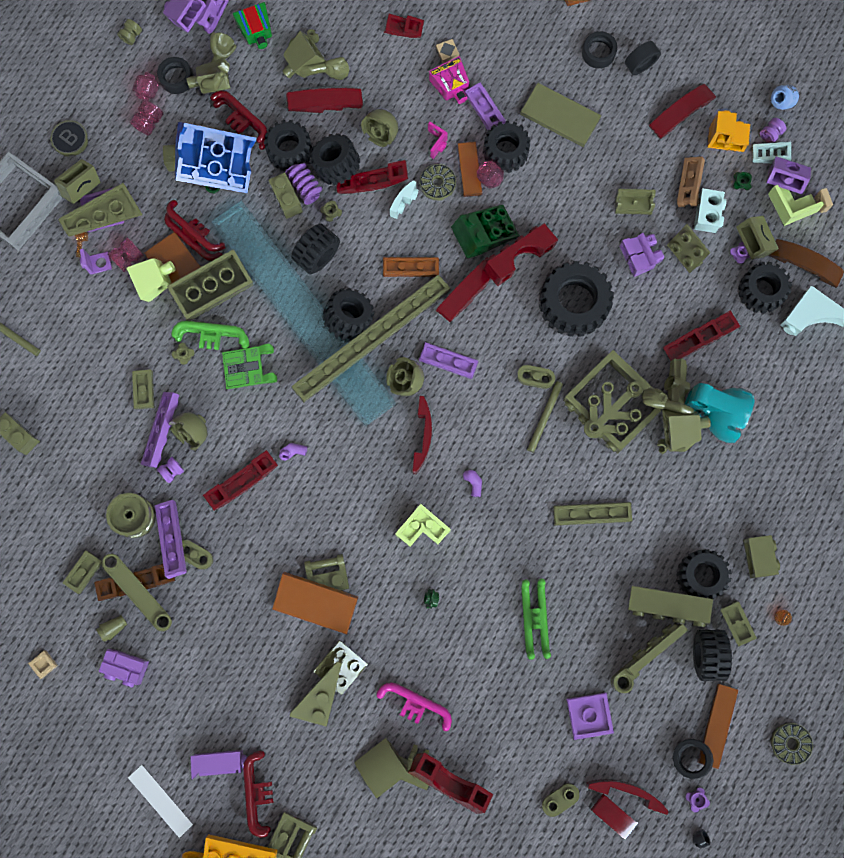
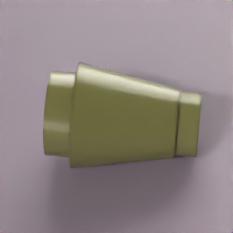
M120 615L99 624L100 627L96 631L104 642L107 640L111 641L128 624L123 616Z

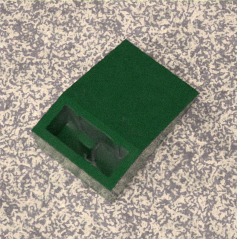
M504 205L460 215L451 226L467 259L488 252L520 236Z

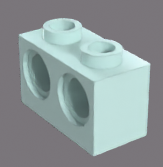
M702 188L698 196L699 204L696 208L694 230L716 233L719 227L723 226L724 216H722V210L726 206L725 192ZM708 200L715 202L716 205L710 204ZM706 217L711 218L713 222L707 221Z

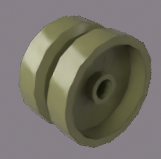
M124 493L115 497L108 505L106 518L110 528L117 534L129 538H139L150 532L155 524L156 514L152 504L145 498L133 493Z

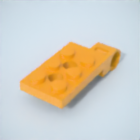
M208 834L204 853L187 851L182 854V858H276L277 849Z

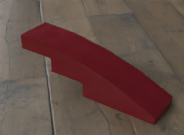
M321 88L286 93L288 111L323 113L324 110L342 111L343 108L359 109L363 106L362 92L358 88Z
M488 257L436 309L449 322L471 304L474 298L492 280L484 271Z
M730 310L701 327L693 329L664 346L663 349L671 361L673 359H683L740 328V325Z

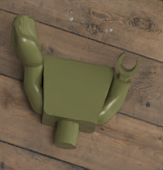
M309 29L307 35L300 31L296 37L290 40L288 48L283 55L288 65L282 71L288 78H291L295 73L305 78L325 72L333 79L343 80L349 74V65L344 57L326 61L315 45L319 41L318 34L313 29Z
M213 32L211 34L210 49L214 57L211 62L197 66L195 68V76L186 78L190 89L200 86L203 94L230 89L228 76L230 64L225 59L235 51L236 45L234 40L225 33Z
M650 387L644 391L642 398L645 405L665 409L662 410L665 439H660L657 443V446L664 447L659 448V453L664 454L667 450L670 452H685L702 439L701 429L711 427L708 416L700 417L692 407L669 400L667 395L660 389Z

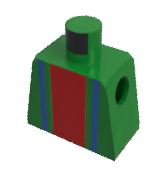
M265 2L233 13L235 23L249 45L256 43L259 49L266 48L268 46L266 39L272 37Z

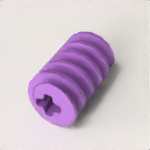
M306 163L296 164L289 167L285 173L289 181L292 182L293 187L296 188L297 193L300 194L301 199L308 205L319 198L322 187H317L319 183L318 181H313L314 175H309L311 171L306 169Z

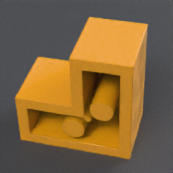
M727 110L718 111L709 127L707 148L744 152L749 144L750 124L736 121L737 113H731Z

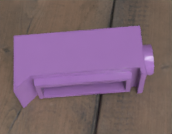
M243 750L194 754L191 756L192 779L196 778L198 774L199 776L241 773L246 755H243Z

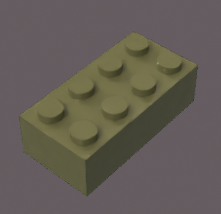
M233 249L168 285L167 288L186 320L191 321L252 287L253 281Z

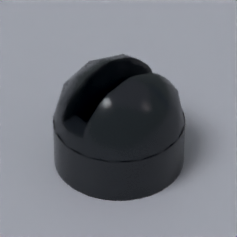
M704 829L697 831L692 837L693 843H696L695 845L698 848H705L711 844L710 838Z

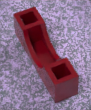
M545 223L539 227L536 225L529 231V234L518 237L513 245H506L500 251L501 253L490 256L486 260L487 263L484 271L498 287L513 276L516 270L514 265V258L523 253H531L542 257L555 247L558 239Z
M425 752L416 755L408 771L412 776L476 814L485 813L493 797L491 792L481 786L452 774L443 767L441 762Z

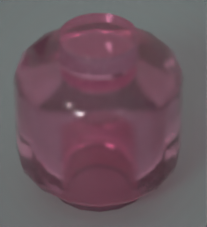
M145 72L144 75L139 74L136 76L132 90L135 92L136 97L149 101V99L155 98L159 83L155 80L154 75Z
M486 161L479 166L477 178L485 187L489 189L495 188L503 181L504 172L495 162Z

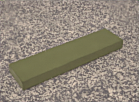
M631 502L553 506L554 526L632 522Z

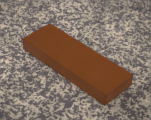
M476 142L458 143L464 197L482 195Z
M383 257V277H436L439 275V257Z

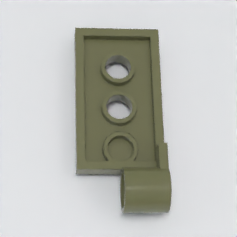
M669 624L662 630L663 634L661 636H655L646 643L648 645L647 648L639 649L632 654L633 659L612 676V688L620 693L630 692L634 686L633 680L640 675L638 672L688 631L684 624ZM620 677H624L627 681L624 688H620L617 684Z

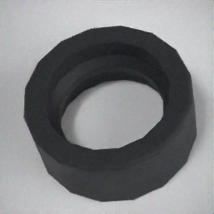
M596 31L591 33L585 39L582 48V57L585 63L595 69L608 67L616 56L617 42L607 32ZM602 42L610 48V53L604 58H598L590 53L589 47L592 43Z
M647 41L628 55L625 65L632 75H638L655 64L661 56V51L653 41Z
M168 57L158 66L157 76L164 90L172 94H181L189 89L186 78L192 77L193 72L188 62L183 58ZM173 68H183L186 72L184 79L178 83H168L165 75Z
M685 739L680 742L674 749L672 756L676 770L682 776L689 779H699L706 776L712 769L714 762L710 748L702 741L696 739ZM692 746L702 750L705 755L704 766L702 769L694 772L687 770L681 763L682 752L684 749Z

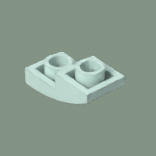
M415 181L405 186L395 198L390 208V217L397 219L399 213H403L405 203L410 205L412 199L416 200L419 190L416 188Z

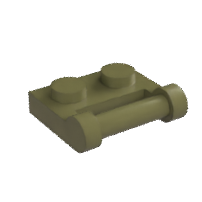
M343 554L337 555L335 558L304 562L308 580L338 590L350 589ZM339 565V571L313 576L312 570Z
M284 812L268 848L277 849V858H302L312 834H315L317 827ZM299 828H301L305 832L294 856L290 855L288 852Z

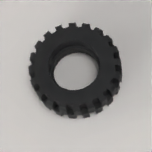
M573 261L572 265L566 262L562 264L561 268L557 266L553 269L552 273L547 275L539 296V308L541 312L543 311L542 317L544 321H549V327L552 329L556 327L558 329L557 332L560 334L567 332V336L573 337L574 334H578V337H581L587 332L591 334L603 324L612 308L614 292L611 291V282H606L607 275L605 273L600 274V268L597 266L592 268L588 262L579 264V261ZM569 285L584 287L593 298L592 308L585 313H572L566 310L558 298L560 290Z

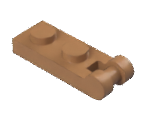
M703 157L684 159L677 198L678 207H685L686 205H691V207L698 206V196L705 162Z

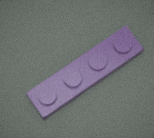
M163 392L141 465L157 468L161 461L162 449L166 444L167 433L171 427L169 422L173 420L174 411L178 406V394Z
M174 500L155 505L165 577L168 579L187 573L177 506Z

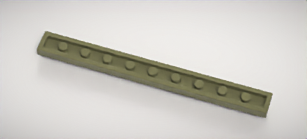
M437 275L292 385V390L303 403L447 294L450 291V287Z

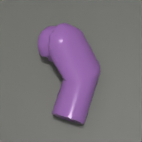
M474 470L465 471L463 473L464 480L472 484L471 496L481 497L482 479Z

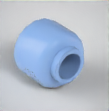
M792 85L778 86L771 94V103L775 108L781 110L794 107L799 99L798 90Z

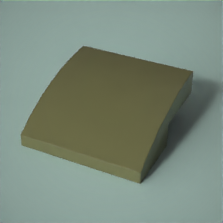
M387 738L383 739L354 762L362 778L376 798L409 774V770L398 757V752Z

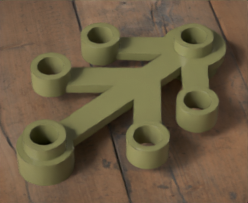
M605 382L601 387L603 393V415L600 418L597 415V406L600 403V398L597 395L589 397L590 420L584 425V432L588 437L598 438L602 433L624 435L628 431L627 424L623 422L617 426L604 424L608 420H631L632 422H637L641 419L642 414L638 409H634L631 412H617L631 398H637L642 393V385L639 382H630L626 387V392L612 406L611 393L614 386L611 382ZM605 385L610 386L611 390H610V391H606V390L604 389V386H605ZM632 386H636L638 391L634 392ZM592 398L596 399L597 404H592L590 400ZM632 413H637L638 418H633ZM595 425L597 431H592L591 426ZM623 426L625 431L620 432L618 427Z

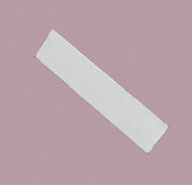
M142 765L128 777L179 838L193 825Z

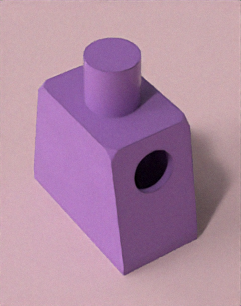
M170 0L165 3L163 14L174 25L188 33L206 4L202 0Z

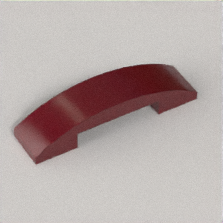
M706 84L700 85L672 104L649 127L662 139L674 130L679 123L699 108L706 106L716 96Z
M406 160L388 163V167L352 175L350 180H345V183L342 184L339 182L336 185L337 193L349 194L374 191L403 182L408 179Z
M420 396L418 418L425 419L422 453L414 452L413 474L416 475L426 461L432 438L431 414L424 396Z
M266 450L254 458L245 468L222 484H217L203 494V496L215 511L253 487L278 465Z
M612 779L592 780L586 783L588 789L608 795L610 787L644 798L646 799L644 804L646 808L668 815L669 811L659 800L633 784Z

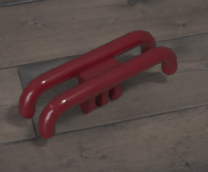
M224 90L214 92L210 96L211 101H214V108L227 105L234 111L225 120V123L230 125L237 134H241L250 125L259 133L256 141L259 143V149L264 150L265 134L268 133L266 126L229 92Z
M176 200L170 201L166 207L165 224L202 258L213 261L222 256L223 254L219 251L225 249V243H210L204 238L209 234L210 230L208 228L204 229L205 226L202 223L199 224V220L196 218L187 223L174 211L178 202ZM172 219H173L176 223H178V224L182 227V229H181L178 225H176V224L172 221ZM197 241H198L204 248H206L207 250L213 251V252H217V253H215V254H210V253H208L205 249H203V248L197 243Z
M261 750L253 752L245 759L243 775L248 829L256 837H267L271 832V828L259 824L257 805L274 803L273 798L265 799V795H272L273 790H264V787L272 786V781L255 783L254 762L261 760L265 756L264 751Z

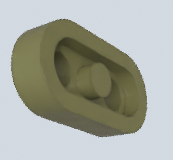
M524 365L518 370L517 379L523 385L548 389L555 382V374L549 369ZM528 373L530 378L525 379L523 374ZM542 377H547L549 381L543 382Z
M189 540L182 541L183 551L186 547L190 548L188 554L184 553L186 562L201 570H206L212 566L213 556L209 551ZM203 556L207 558L204 564L200 561Z
M566 783L547 795L542 801L544 813L550 817H556L574 805L580 796L578 788L571 783ZM568 791L573 792V796L571 798L566 797V793ZM550 803L556 804L554 810L549 809Z

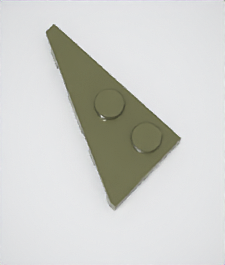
M339 659V661L332 665L329 671L312 687L311 691L303 697L302 701L292 709L290 717L327 727L343 660Z

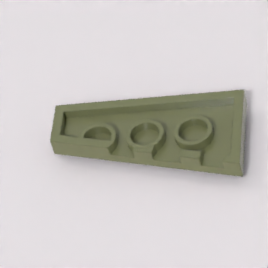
M122 183L58 220L66 234L70 237L142 216L143 214L125 184Z

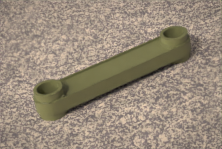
M105 555L102 559L103 569L156 630L160 632L167 631L172 624V620L167 612L117 555ZM109 558H113L117 561V564L113 568H109L105 565V562ZM161 617L168 620V625L165 628L157 625V620Z

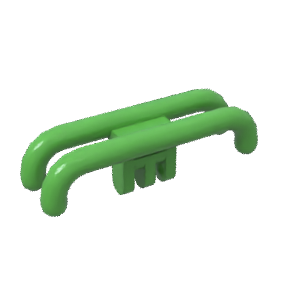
M180 321L176 323L171 332V336L177 342H180L183 335L187 332L201 333L199 348L203 349L205 341H207V349H212V343L215 342L214 350H219L221 336L237 337L243 349L249 347L247 335L243 329L237 326Z
M542 578L537 582V609H531L529 580H523L521 585L527 658L530 660L535 658L532 629H540L543 657L545 659L551 657L545 596L546 582Z

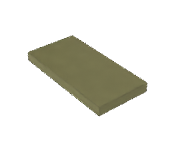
M537 83L520 112V115L583 148L602 116L540 83Z

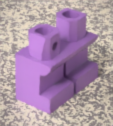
M642 233L635 238L624 239L619 246L626 261H628L627 264L633 277L654 269L656 264L664 259L661 250L652 252L650 248L657 244L654 234L645 236Z

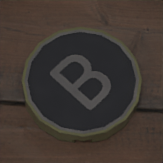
M64 121L53 129L51 143L59 154L68 157L71 155L76 156L83 152L88 145V134L80 123Z

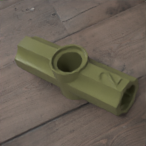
M681 358L670 361L669 377L665 381L664 389L668 391L669 400L685 404V396L690 390V383L686 381L687 361Z

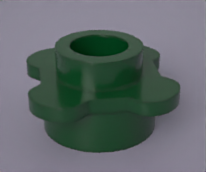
M736 172L733 176L735 178L733 188L736 190L739 188L746 191L750 190L752 187L750 184L752 175L747 172Z
M429 589L424 595V604H426V609L436 608L439 602V592H435V589Z

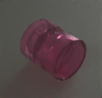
M143 100L138 108L139 113L133 115L130 124L141 133L150 136L156 127L154 123H159L164 113L155 104Z
M128 237L120 243L119 248L115 247L107 254L123 272L127 270V267L132 266L131 262H137L144 256ZM125 253L128 257L123 259L121 255Z

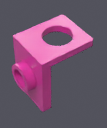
M429 121L428 131L439 138L431 149V158L434 159L439 152L442 153L445 149L448 133Z

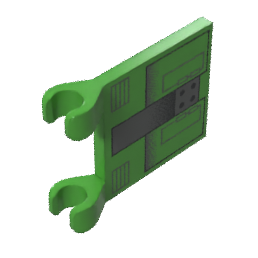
M264 344L258 347L222 352L226 389L277 382V375L275 373L263 375L261 354L274 353L273 346L271 344Z

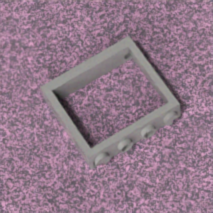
M8 152L3 159H0V184L16 166L48 189V192L10 237L0 231V238L19 251L63 197H61L56 185Z

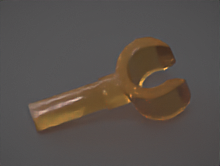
M87 232L75 235L77 241L76 257H81L80 249H82V242L88 241Z

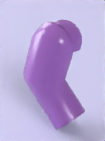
M289 443L280 450L279 457L281 460L286 461L295 454L305 456L308 447Z

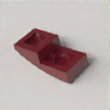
M389 13L384 33L409 38H420L424 20L409 15L403 18Z
M604 794L590 809L623 839H626L637 825V822Z

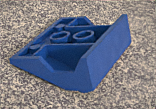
M178 122L175 146V180L248 193L251 174L249 160L251 148L255 144L256 138Z

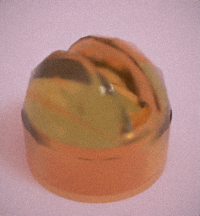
M779 610L775 613L774 619L778 625L786 626L791 623L792 616L787 610ZM785 614H787V617H786L784 623L781 622V621L783 620Z

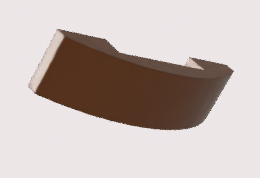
M776 239L775 242L779 249L768 256L783 263H792L819 276L820 281L835 288L838 287L844 274V270L813 250L792 242Z
M163 564L133 573L147 590L176 581L175 577L170 579L165 577ZM112 578L94 582L98 601L126 596Z

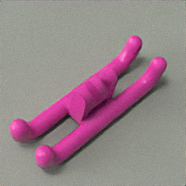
M392 682L382 685L377 691L376 696L379 699H382L388 691L407 698L400 716L404 717L406 711L409 710L410 713L407 719L411 721L415 713L417 717L414 723L418 724L425 708L443 717L442 729L444 731L450 729L452 723L451 714L445 707Z

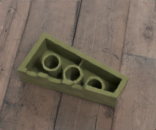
M632 586L628 610L633 611L632 615L644 617L645 614L653 615V619L665 620V618H671L675 623L685 624V621L692 622L693 626L705 628V625L710 626L713 599Z

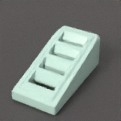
M791 142L753 144V163L772 164L776 157L774 156V150H777V157L791 161ZM758 149H762V157H758ZM766 150H770V156H766ZM781 151H785V155L781 156Z

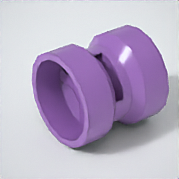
M772 118L768 126L760 131V136L767 143H775L778 140V136L786 131V125L782 120Z
M173 457L168 459L165 465L157 468L158 472L168 483H171L176 475L184 472V469Z

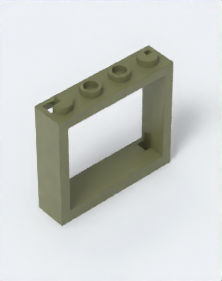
M614 350L571 390L563 400L570 412L574 411L579 416L578 419L583 425L590 420V413L574 397L608 363L629 383L633 381L639 382L643 389L642 395L646 389L653 388ZM655 408L621 443L611 433H602L598 439L602 438L606 442V447L618 454L662 409ZM592 425V431H597V427Z

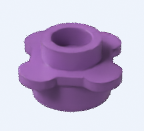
M740 242L736 248L730 250V254L733 255V258L739 264L744 263L747 258H750L743 242Z
M697 788L695 792H688L686 794V800L690 802L693 812H698L699 809L707 808L710 805V801L704 795L705 791L702 788Z

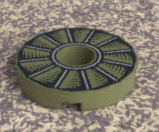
M434 164L428 166L422 172L420 188L427 198L441 201L453 194L456 188V177L449 167L443 164ZM435 179H441L443 181V184L441 186H435L433 184V181Z
M794 723L780 725L775 729L771 737L773 753L784 763L790 765L801 764L807 761L812 753V737L800 725ZM790 738H794L797 742L793 750H790L787 746V741Z

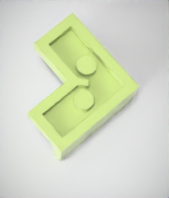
M775 185L768 193L784 226L817 213L824 205L822 201L816 204L812 194L794 200L789 190Z
M420 504L395 535L409 547L413 545L422 533L426 534L438 545L450 533L451 529Z

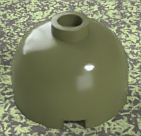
M376 109L372 110L362 120L361 128L364 134L367 132L370 136L369 141L380 147H386L397 136L398 122L393 114L387 110Z
M405 357L396 359L397 362L394 365L391 364L388 369L386 383L390 386L392 393L400 396H412L419 392L423 386V369L414 360Z
M180 413L169 422V425L173 426L171 431L182 444H184V441L191 445L189 449L196 451L204 443L208 435L205 425L206 421L199 414Z

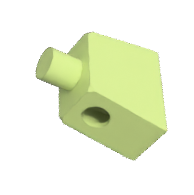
M155 258L127 267L140 299L147 302L152 301L167 289V286L171 284L168 275L176 271L171 261L163 264Z

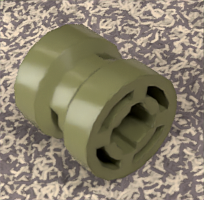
M127 19L124 23V28L120 29L117 35L123 42L133 45L136 41V36H139L142 32V28L136 22Z

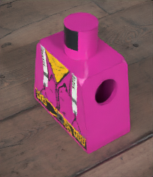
M460 56L429 71V81L446 101L455 97L458 104H461L467 100L465 90L469 89V80Z

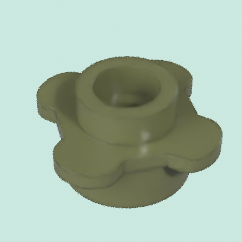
M330 201L320 208V212L326 216V221L332 222L335 217L342 215V210L338 209L335 201Z
M180 343L178 349L172 352V357L178 359L182 365H186L195 352L193 349L186 347L185 343Z

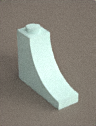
M811 286L805 291L781 323V326L786 333L797 336L805 327L815 323L827 322L844 327V308Z

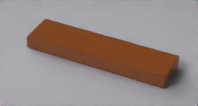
M717 684L703 738V743L710 748L713 754L714 762L712 767L716 769L720 767L739 691L721 684ZM700 750L698 763L704 765L705 755Z

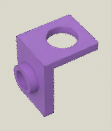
M80 249V264L90 275L112 269L108 252L89 256L84 249ZM105 258L106 265L101 268L97 267V259Z

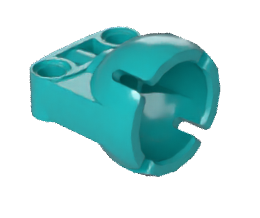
M698 383L689 391L685 405L692 407L700 417H709L711 422L709 430L718 440L725 443H735L741 436V431L737 430L736 427L739 429L746 427L754 407L755 395L743 388H729L719 391L708 384Z

